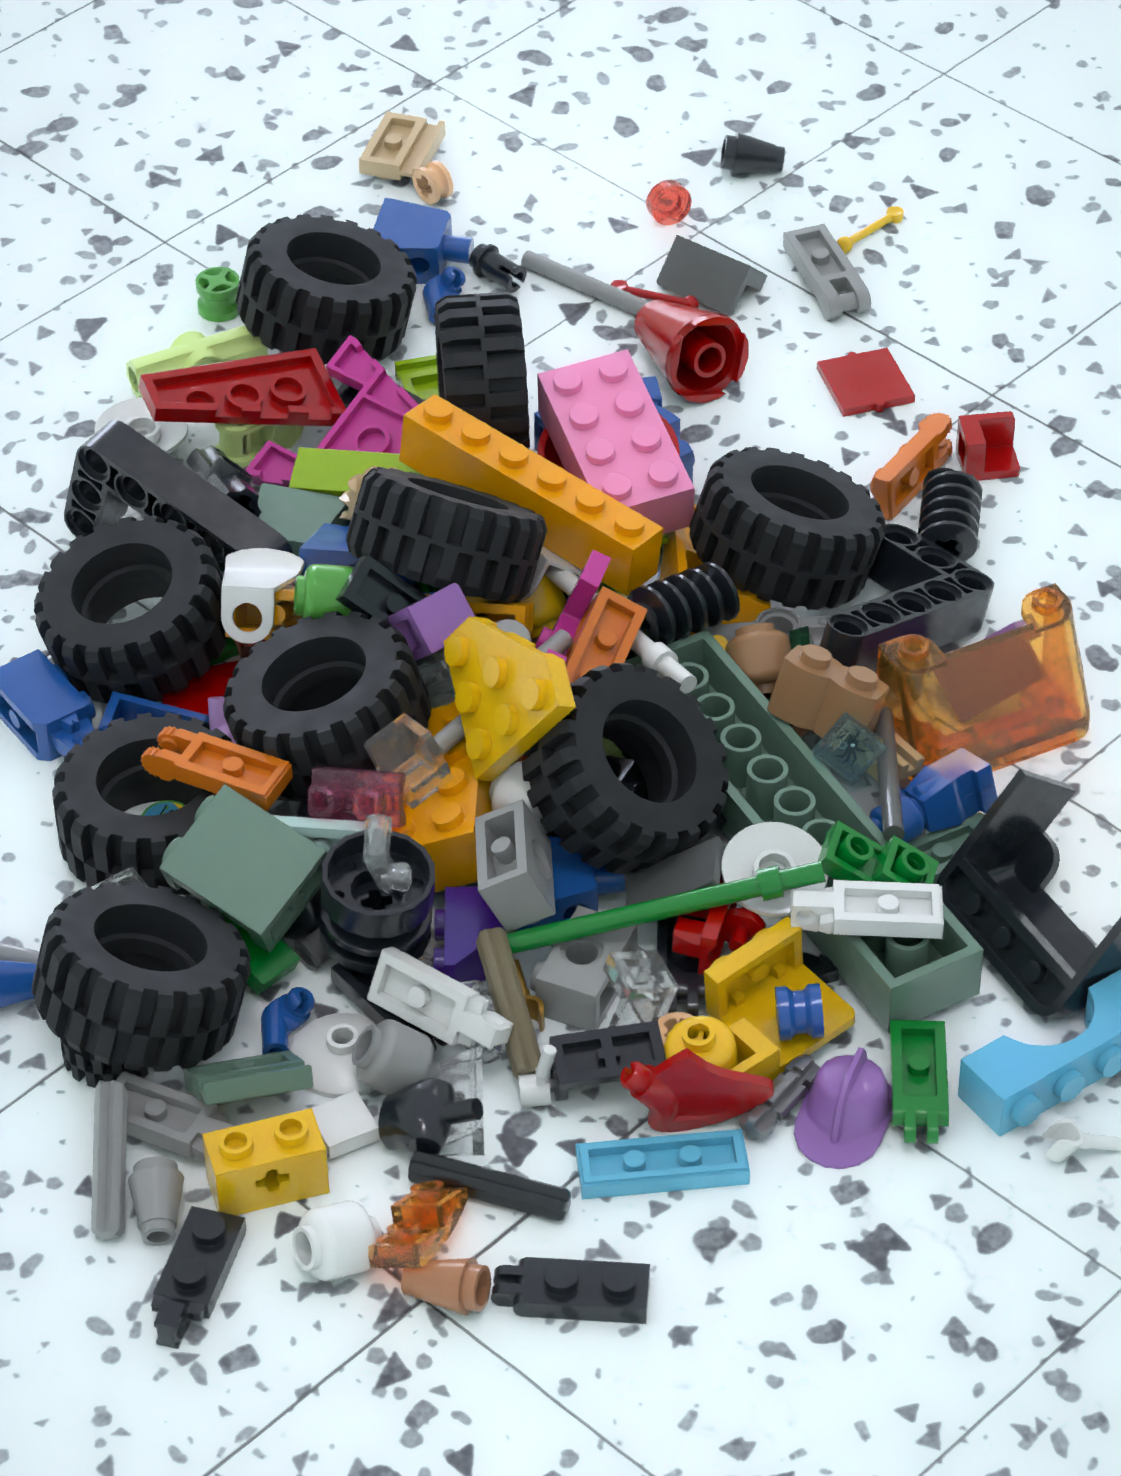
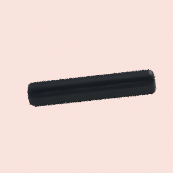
M422 1150L414 1152L408 1167V1180L412 1183L555 1221H563L571 1204V1192L567 1188Z

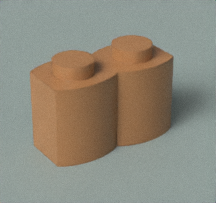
M812 644L797 645L784 657L767 710L789 724L814 731L818 736L835 745L837 739L846 737L844 735H832L843 731L848 735V731L842 727L845 726L850 729L853 736L855 731L854 723L858 727L856 738L864 734L873 736L890 687L878 679L874 671L866 667L843 666L836 659L832 658L828 650L821 646ZM872 736L856 741V746L863 748L872 739Z

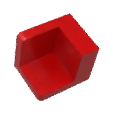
M1012 411L958 416L956 455L962 472L972 475L978 481L1013 478L1020 475V465L1013 447L1015 417Z

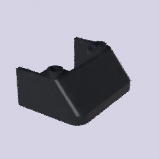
M1019 769L942 870L936 884L942 886L943 903L984 949V957L1030 1010L1040 1016L1062 1019L1086 1009L1088 987L1121 969V917L1096 948L1046 893L1044 889L1058 870L1060 854L1056 843L1045 831L1076 791L1069 784Z

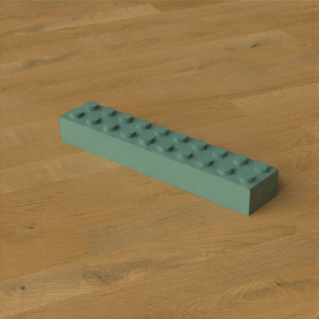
M707 629L666 645L677 654L678 663L696 677V687L685 695L693 694L702 704L699 707L700 711L706 719L712 718L718 729L715 733L717 742L723 743L727 760L723 763V768L729 770L728 789L723 792L727 796L722 815L727 820V824L721 831L729 841L738 832L751 825L763 822H781L804 830L822 847L827 831L839 820L881 846L887 843L882 831L787 722L779 719L767 710L768 699ZM640 656L624 662L633 664L634 669L639 665L643 666ZM828 876L826 888L833 887V880L836 879ZM944 903L942 939L835 935L833 933L826 934L820 931L803 930L820 952L827 956L838 968L839 975L887 1033H889L890 1020H920L980 994L984 949Z

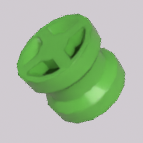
M219 266L205 269L197 275L195 285L196 292L199 294L197 300L198 314L203 319L211 322H226L239 315L236 296L240 279L236 271Z

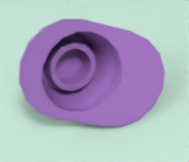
M859 1047L854 1055L836 1056L827 1060L817 1071L811 1088H808L797 1114L794 1137L798 1149L808 1160L824 1168L846 1169L855 1167L873 1157L881 1145L891 1119V1085L888 1084L882 1069L867 1058L865 1048Z

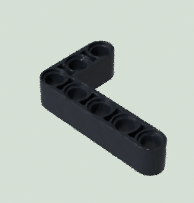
M109 421L83 443L76 452L64 509L65 524L76 538L79 535H82L84 538L94 532L93 528L103 523H106L108 526L114 525L126 514L128 506H130L144 517L163 518L165 524L170 519L186 525L188 529L197 532L205 540L207 547L211 548L222 573L225 572L226 556L239 550L269 548L293 554L291 545L282 534L122 421Z
M885 524L884 537L868 577L892 593L828 616L820 646L828 650L832 658L836 659L843 666H862L872 671L879 670L980 631L995 583L983 572L916 531L899 524Z

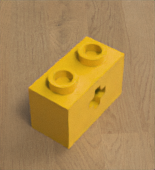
M312 1108L202 1134L207 1180L218 1212L241 1215L330 1193L326 1147Z

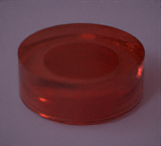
M673 179L657 183L650 190L646 198L648 213L659 224L665 226L682 221L689 213L692 205L689 191L680 182Z

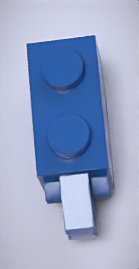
M37 649L0 666V719L37 760L53 761L61 756L65 757L76 743L81 746L83 745L82 739L88 733L95 730L92 724V719L96 717L95 707L85 691L78 692L69 682L67 674L56 663L52 664Z

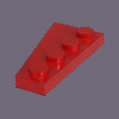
M316 348L140 375L138 386L154 422L333 426L346 410Z

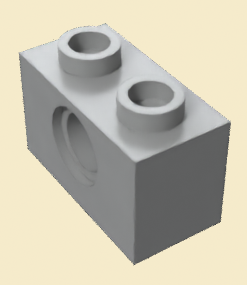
M521 799L476 817L478 892L508 933L528 924H534L556 914L551 840L524 800Z
M578 905L571 918L599 911ZM638 925L552 945V951L546 961L539 960L530 981V989L535 991L536 996L544 1003L545 1018L586 1031L599 1029L637 962Z

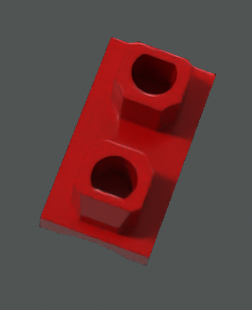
M737 903L684 914L707 920L703 922L678 917L673 932L672 952L699 958L698 974L704 975V971L716 959L721 957L726 942L729 949L734 952L749 942L756 933L766 928V924L758 914L743 906L737 908Z

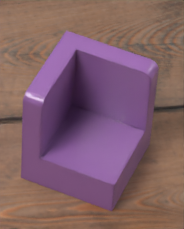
M452 583L387 618L392 627L399 630L406 638L416 661L443 648V641L469 616L475 617L459 585Z

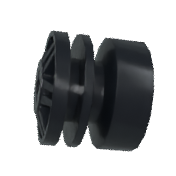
M365 829L343 837L329 849L322 863V898L320 901V940L329 956L345 968L364 974L375 973L381 951L393 946L417 960L423 956L431 940L432 905L434 903L435 866L425 847L410 836L392 830Z

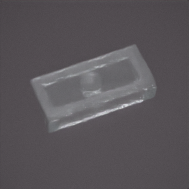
M483 1047L471 1048L437 1063L438 1067L435 1078L447 1081L453 1086L455 1101L478 1098L482 1102L484 1109ZM484 1113L480 1120L452 1124L447 1141L437 1155H484Z

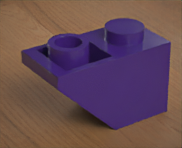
M445 887V909H435L434 915L435 941H444V948H434V969L474 989L486 980L476 945L479 932L495 927L503 928V926L478 892V887Z

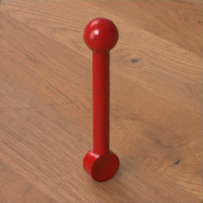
M621 279L614 280L610 284L644 299L663 300L693 308H698L699 305L698 300L694 296L687 295L684 298L640 289L628 286V283Z

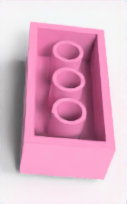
M628 349L538 373V412L564 469L664 528L663 534L689 527L694 514L695 488Z

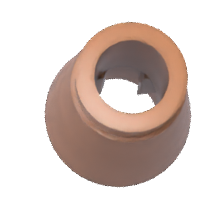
M475 1258L408 1261L402 1271L401 1290L404 1295L413 1296L414 1298L467 1316L471 1311L481 1312L486 1307L491 1290V1272L487 1265L478 1264Z

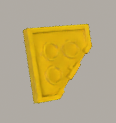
M469 616L443 641L444 657L450 669L455 691V705L460 712L466 738V752L471 759L475 780L494 781L576 707L565 661L555 654L543 653L535 648L536 644L516 633L505 632L497 628V623L482 617Z

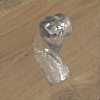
M368 815L365 819L363 861L380 890L390 894L393 890L407 891L411 887L412 869L406 862L393 863L390 854L392 818L385 815Z

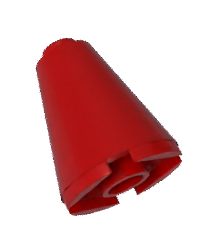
M653 300L646 303L636 315L634 330L637 337L671 388L687 401L706 403L717 400L726 394L722 390L732 380L737 383L742 377L749 359V341L746 334L741 331L738 324L730 317L663 300Z

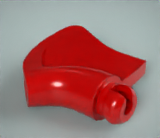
M688 1048L676 1053L656 1067L653 1065H643L639 1061H633L630 1063V1068L624 1067L620 1075L622 1087L630 1091V1095L649 1109L647 1122L652 1129L658 1132L688 1131L720 1123L755 1108L757 1105L770 1099L774 1094V1082L771 1079L718 1067L702 1059Z

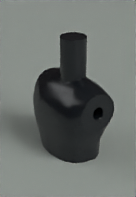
M436 1078L420 1080L397 1092L388 1094L384 1098L378 1120L379 1136L389 1150L403 1149L409 1152L422 1150L438 1154L447 1141L451 1125L482 1119L484 1113L483 1105L478 1098L455 1101L454 1088L447 1081Z

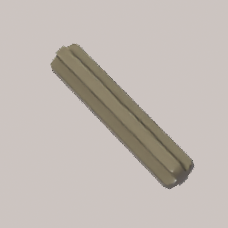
M501 927L484 929L479 932L476 945L495 1012L513 1023L505 1048L513 1075L518 1079V1075L536 1073L535 1069L538 1066L541 1052L507 933Z

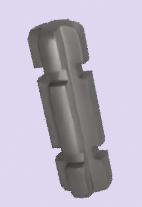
M805 1054L802 1057L794 1058L785 1067V1075L780 1073L773 1080V1096L740 1116L739 1127L746 1132L748 1138L752 1140L766 1138L776 1127V1119L781 1121L806 1094V1087L811 1088L815 1075L820 1069V1066L815 1063L812 1056Z

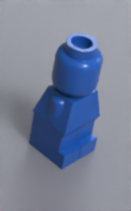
M960 748L928 766L925 765L904 789L905 795H901L905 833L902 840L908 843L921 836L924 829L934 832L962 825L966 818L979 811L986 813L998 798L991 764L966 749ZM881 805L871 810L869 817L883 833Z

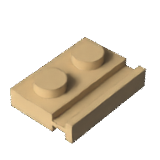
M386 111L359 158V173L377 176L380 179L401 180L403 176L412 177L413 181L415 169L423 166L426 167L432 161L445 138V121L439 120L437 125L428 124L427 118Z

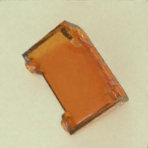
M1056 583L1033 590L1022 599L1021 616L1027 625L959 649L943 653L930 639L917 634L901 636L878 644L877 676L878 679L890 687L883 706L889 707L893 713L895 732L925 757L922 768L960 748H964L991 764L993 772L1071 744L1085 737L1089 731L1090 704L1073 607L1069 598ZM918 773L909 776L908 779L912 781Z

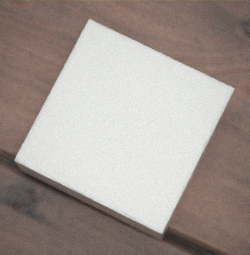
M357 1090L310 1107L313 1109L326 1147L327 1156L330 1160L380 1141L378 1124Z

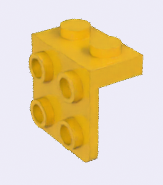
M788 916L772 927L760 930L749 942L731 954L719 957L704 971L706 1013L710 1017L724 1022L728 1027L743 1017L751 1022L780 1048L779 1074L784 1072L785 1067L794 1058L802 1057L805 1054H812L855 1023V1010L803 964L802 928L791 927V919ZM819 983L823 1007L824 1038H812L806 1033L796 1034L792 1040L780 1041L776 1017L775 987L787 986L790 990L795 991L803 990L807 984Z

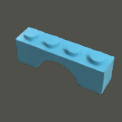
M1121 969L1088 987L1084 1021L1086 1030L1076 1038L1061 1044L1040 1046L1022 1043L1003 1035L961 1059L958 1097L999 1137L1018 1126L1024 1127L1031 1124L1044 1111L1062 1101L1068 1102L1073 1100L1084 1088L1103 1077L1109 1078L1121 1071Z

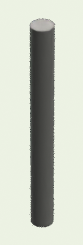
M883 706L874 730L883 837L888 842L893 835L902 840L905 833L893 712L889 707Z

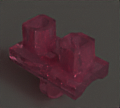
M326 766L312 768V785L308 788V813L312 818L376 822V826L403 827L406 825V814L403 808L406 773Z

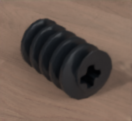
M950 468L931 470L923 481L918 533L963 561L970 559L977 551L983 492L980 482L970 474Z
M709 562L703 563L695 567V569L689 568L679 574L670 575L663 580H656L647 586H640L633 589L627 599L648 609L639 630L653 642H662L665 645L673 642L674 638L682 639L689 636L690 632H701L706 629V626H717L721 624L722 620L730 621L736 618L740 611L738 592L731 577L723 568Z

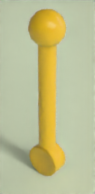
M898 206L888 207L885 216L850 237H840L837 243L844 253H848L852 250L853 244L888 223L903 221L904 210Z

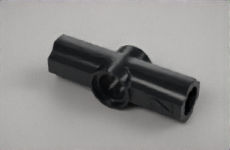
M213 445L204 449L195 448L186 460L189 469L259 518L262 513L258 506L259 495L251 486L255 479L246 470L230 460L223 451Z

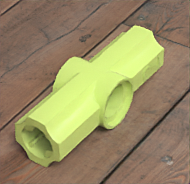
M245 325L207 337L201 332L188 331L179 335L173 341L170 348L126 362V374L132 392L136 398L142 397L138 389L140 375L266 356L268 355V348L262 344L260 337H253Z

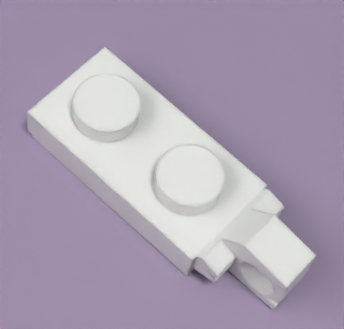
M833 880V887L822 888L819 891L793 890L790 906L791 927H801L802 930L820 931L835 935L942 939L944 928L942 886H939V884Z
M393 946L382 949L367 1000L451 1046L460 1043L471 1047L475 1046L476 1042L489 1049H493L496 1045L507 1044L513 1023L496 1012L487 1010L489 1001L483 996H479V992Z

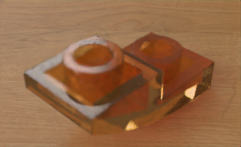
M425 1181L411 1186L409 1194L390 1206L393 1224L387 1227V1233L379 1237L375 1244L368 1246L370 1268H421L429 1262L443 1247L455 1229L468 1200L467 1188H444L442 1181Z

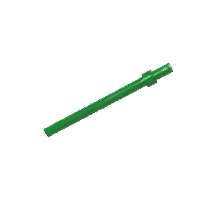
M817 861L779 870L777 865L756 870V876L507 933L512 954L753 898L762 897L763 902L785 897L784 891L826 882L822 863Z

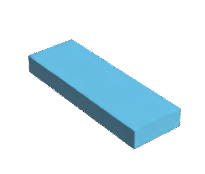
M742 1129L575 1144L582 1200L750 1184V1168Z

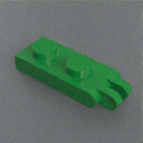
M890 1020L889 1048L892 1126H903L904 1143H916V1126L926 1127V1144H938L939 1127L949 1126L945 1021Z

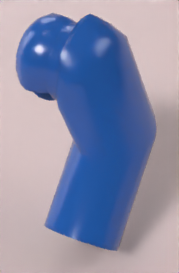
M457 267L445 268L442 274L433 277L423 288L422 295L428 319L433 324H435L436 302L444 296L460 295L462 292L461 287L465 284L466 277Z
M303 987L292 988L288 994L278 997L265 1007L261 1015L262 1054L289 1050L288 1035L310 1018L311 1011L315 1006L314 996L308 989Z

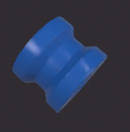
M807 984L803 990L795 991L790 990L787 986L775 987L779 1040H792L796 1034L806 1033L812 1038H824L820 984Z

